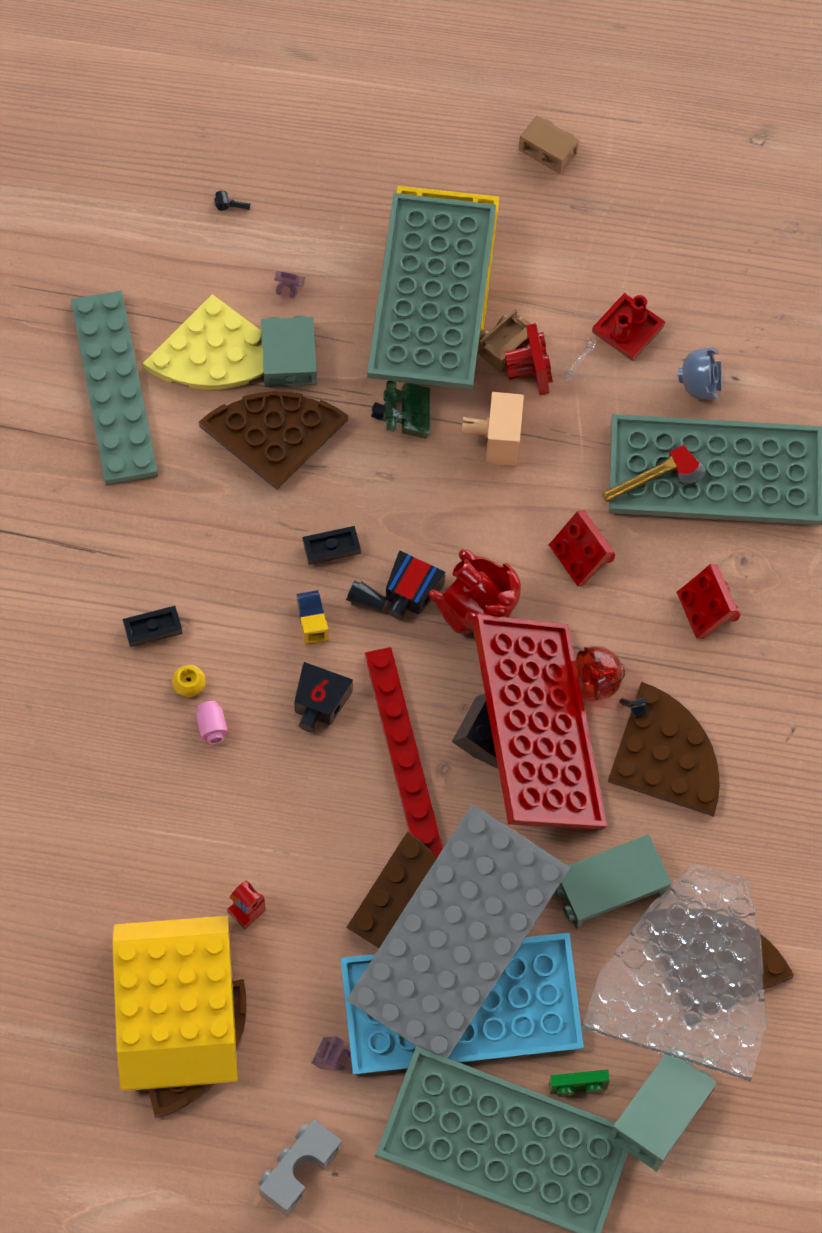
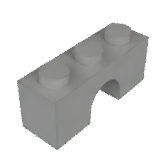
M315 1119L309 1126L304 1124L295 1136L297 1139L291 1149L287 1146L277 1158L279 1164L273 1171L267 1170L258 1183L260 1185L259 1195L287 1217L306 1194L305 1186L298 1182L293 1175L295 1169L302 1163L310 1162L325 1170L342 1148V1140Z

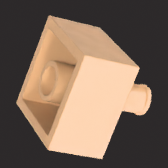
M492 392L490 417H487V420L463 417L462 434L485 435V438H488L486 464L517 466L524 395Z

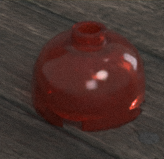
M601 646L584 647L585 650H580L576 657L578 677H581L583 687H581L583 699L590 702L610 698L621 686L622 679L625 676L624 665L610 649Z

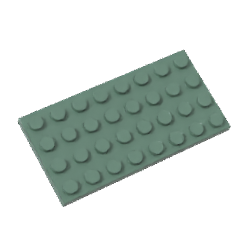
M393 193L367 378L473 390L496 213L495 204Z
M612 414L609 489L660 465L669 458L670 451L682 445L686 446L689 452L706 468L703 477L693 484H680L676 471L663 474L610 500L609 513L822 525V426Z
M416 1046L375 1157L570 1233H601L628 1152L608 1139L615 1122Z

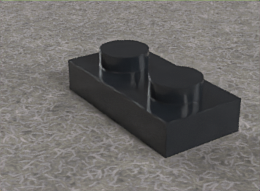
M355 526L302 537L308 565L361 554Z
M176 606L123 619L130 647L183 634Z

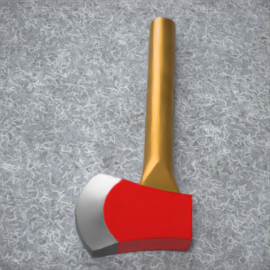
M682 445L670 451L669 458L660 465L602 492V497L605 502H608L672 471H676L680 484H693L703 477L706 468L689 452L685 445Z

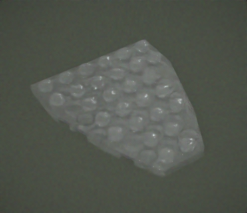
M693 863L680 879H676L669 889L649 906L630 931L623 944L617 948L611 960L601 969L582 1028L751 1082L767 1027V1017L765 1016L764 1006L765 990H763L761 935L759 929H757L755 908L750 897L751 890L748 879Z

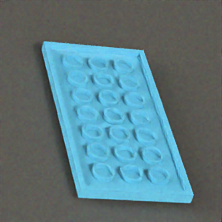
M570 933L526 937L448 1059L461 1063L584 1048ZM375 954L340 958L353 1075L408 1069L416 1047L346 1000Z

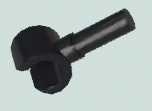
M217 191L215 193V206L220 211L227 210L229 207L250 210L251 203L229 200L226 191Z
M396 391L384 405L375 402L372 407L373 413L371 417L381 421L385 420L389 409L401 396V393Z
M645 697L633 701L625 698H620L619 700L620 704L631 709L634 717L649 713L645 706V703H647Z

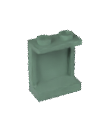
M295 316L293 318L270 317L268 319H261L264 387L317 384L313 317Z

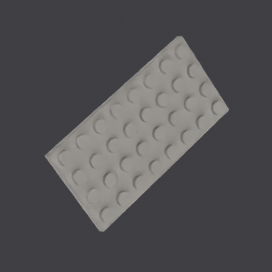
M472 804L346 1000L415 1046L448 1058L569 871L570 866Z

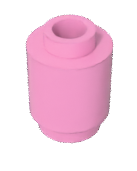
M207 701L199 704L195 716L201 740L209 744L222 742L224 737L228 735L222 707L216 701Z

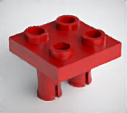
M623 293L593 326L592 333L634 361L663 329L665 321L646 308L648 301L644 296L637 295L633 299L626 293Z
M536 323L526 325L527 347L504 351L509 380L532 375L536 378L539 395L548 394V383H552L553 379L544 333H538Z
M585 510L577 511L548 544L577 586L585 585L603 563H611L615 559L614 550Z
M709 564L676 592L696 639H704L725 621L736 622L741 616L740 610H737L739 607L734 603L730 594V587H727L729 584L724 580L718 564Z

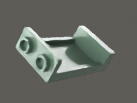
M648 834L568 865L570 869L556 889L555 894L557 897L562 896L566 905L563 906L565 916L568 922L573 921L577 929L582 927L584 921L657 893L659 897L666 895L670 892L672 883Z
M668 1050L617 1120L608 1139L657 1172L701 1106L710 1097L717 1082L705 1071L698 1070L690 1065L683 1056Z

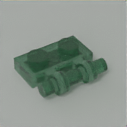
M387 381L386 389L383 391V400L386 402L383 420L386 423V430L394 432L397 430V423L402 424L403 434L426 439L430 435V388L405 383L402 386V390L396 389V381ZM396 402L402 403V411L397 410Z

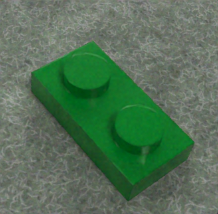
M607 1069L550 1075V1094L557 1093L559 1097H568L574 1095L577 1091H586L587 1094L601 1093L604 1089L608 1088L610 1082L609 1071Z

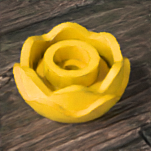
M181 666L172 676L173 690L183 697L192 698L205 689V674L197 666Z

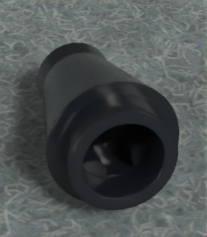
M354 580L346 598L347 601L351 602L352 606L376 610L381 613L388 599L362 580L361 583Z

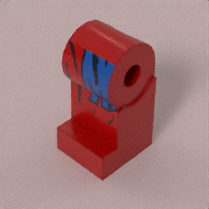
M247 880L242 882L230 895L233 904L227 911L244 929L266 911L264 896L259 894Z

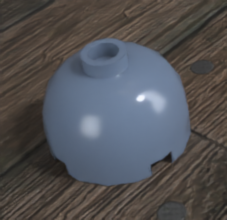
M715 347L702 348L689 353L683 362V368L678 370L679 382L684 383L686 391L694 398L714 400L720 397L716 394V389L718 391L722 389L721 361H715L714 355L719 354Z

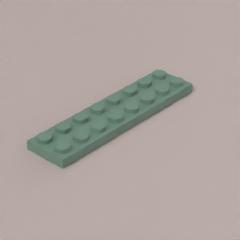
M122 290L71 299L105 485L158 476Z

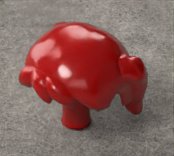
M461 549L458 555L462 561L454 567L452 573L456 580L446 589L445 593L431 590L428 596L436 604L445 622L450 625L455 633L466 635L474 632L472 618L477 614L509 617L519 602L521 583L516 571L509 564L499 565L487 558L474 555L468 549Z

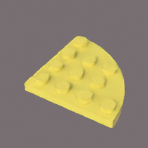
M212 294L143 362V368L171 383L174 381L189 385L191 389L222 390L247 385L249 381L264 375L262 332Z

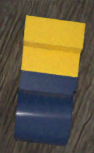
M319 591L297 593L299 619L304 644L328 641L329 629L325 620Z

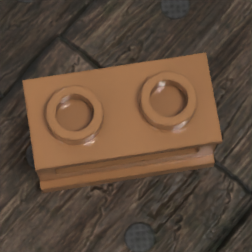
M536 115L520 135L519 151L561 175L573 156L577 154L579 139L575 138L572 133L565 132L556 127L551 121Z
M516 309L509 315H503L497 322L496 327L491 331H485L479 338L478 354L497 371L503 372L507 368L504 351L527 347L526 325L531 323L520 315L517 317Z

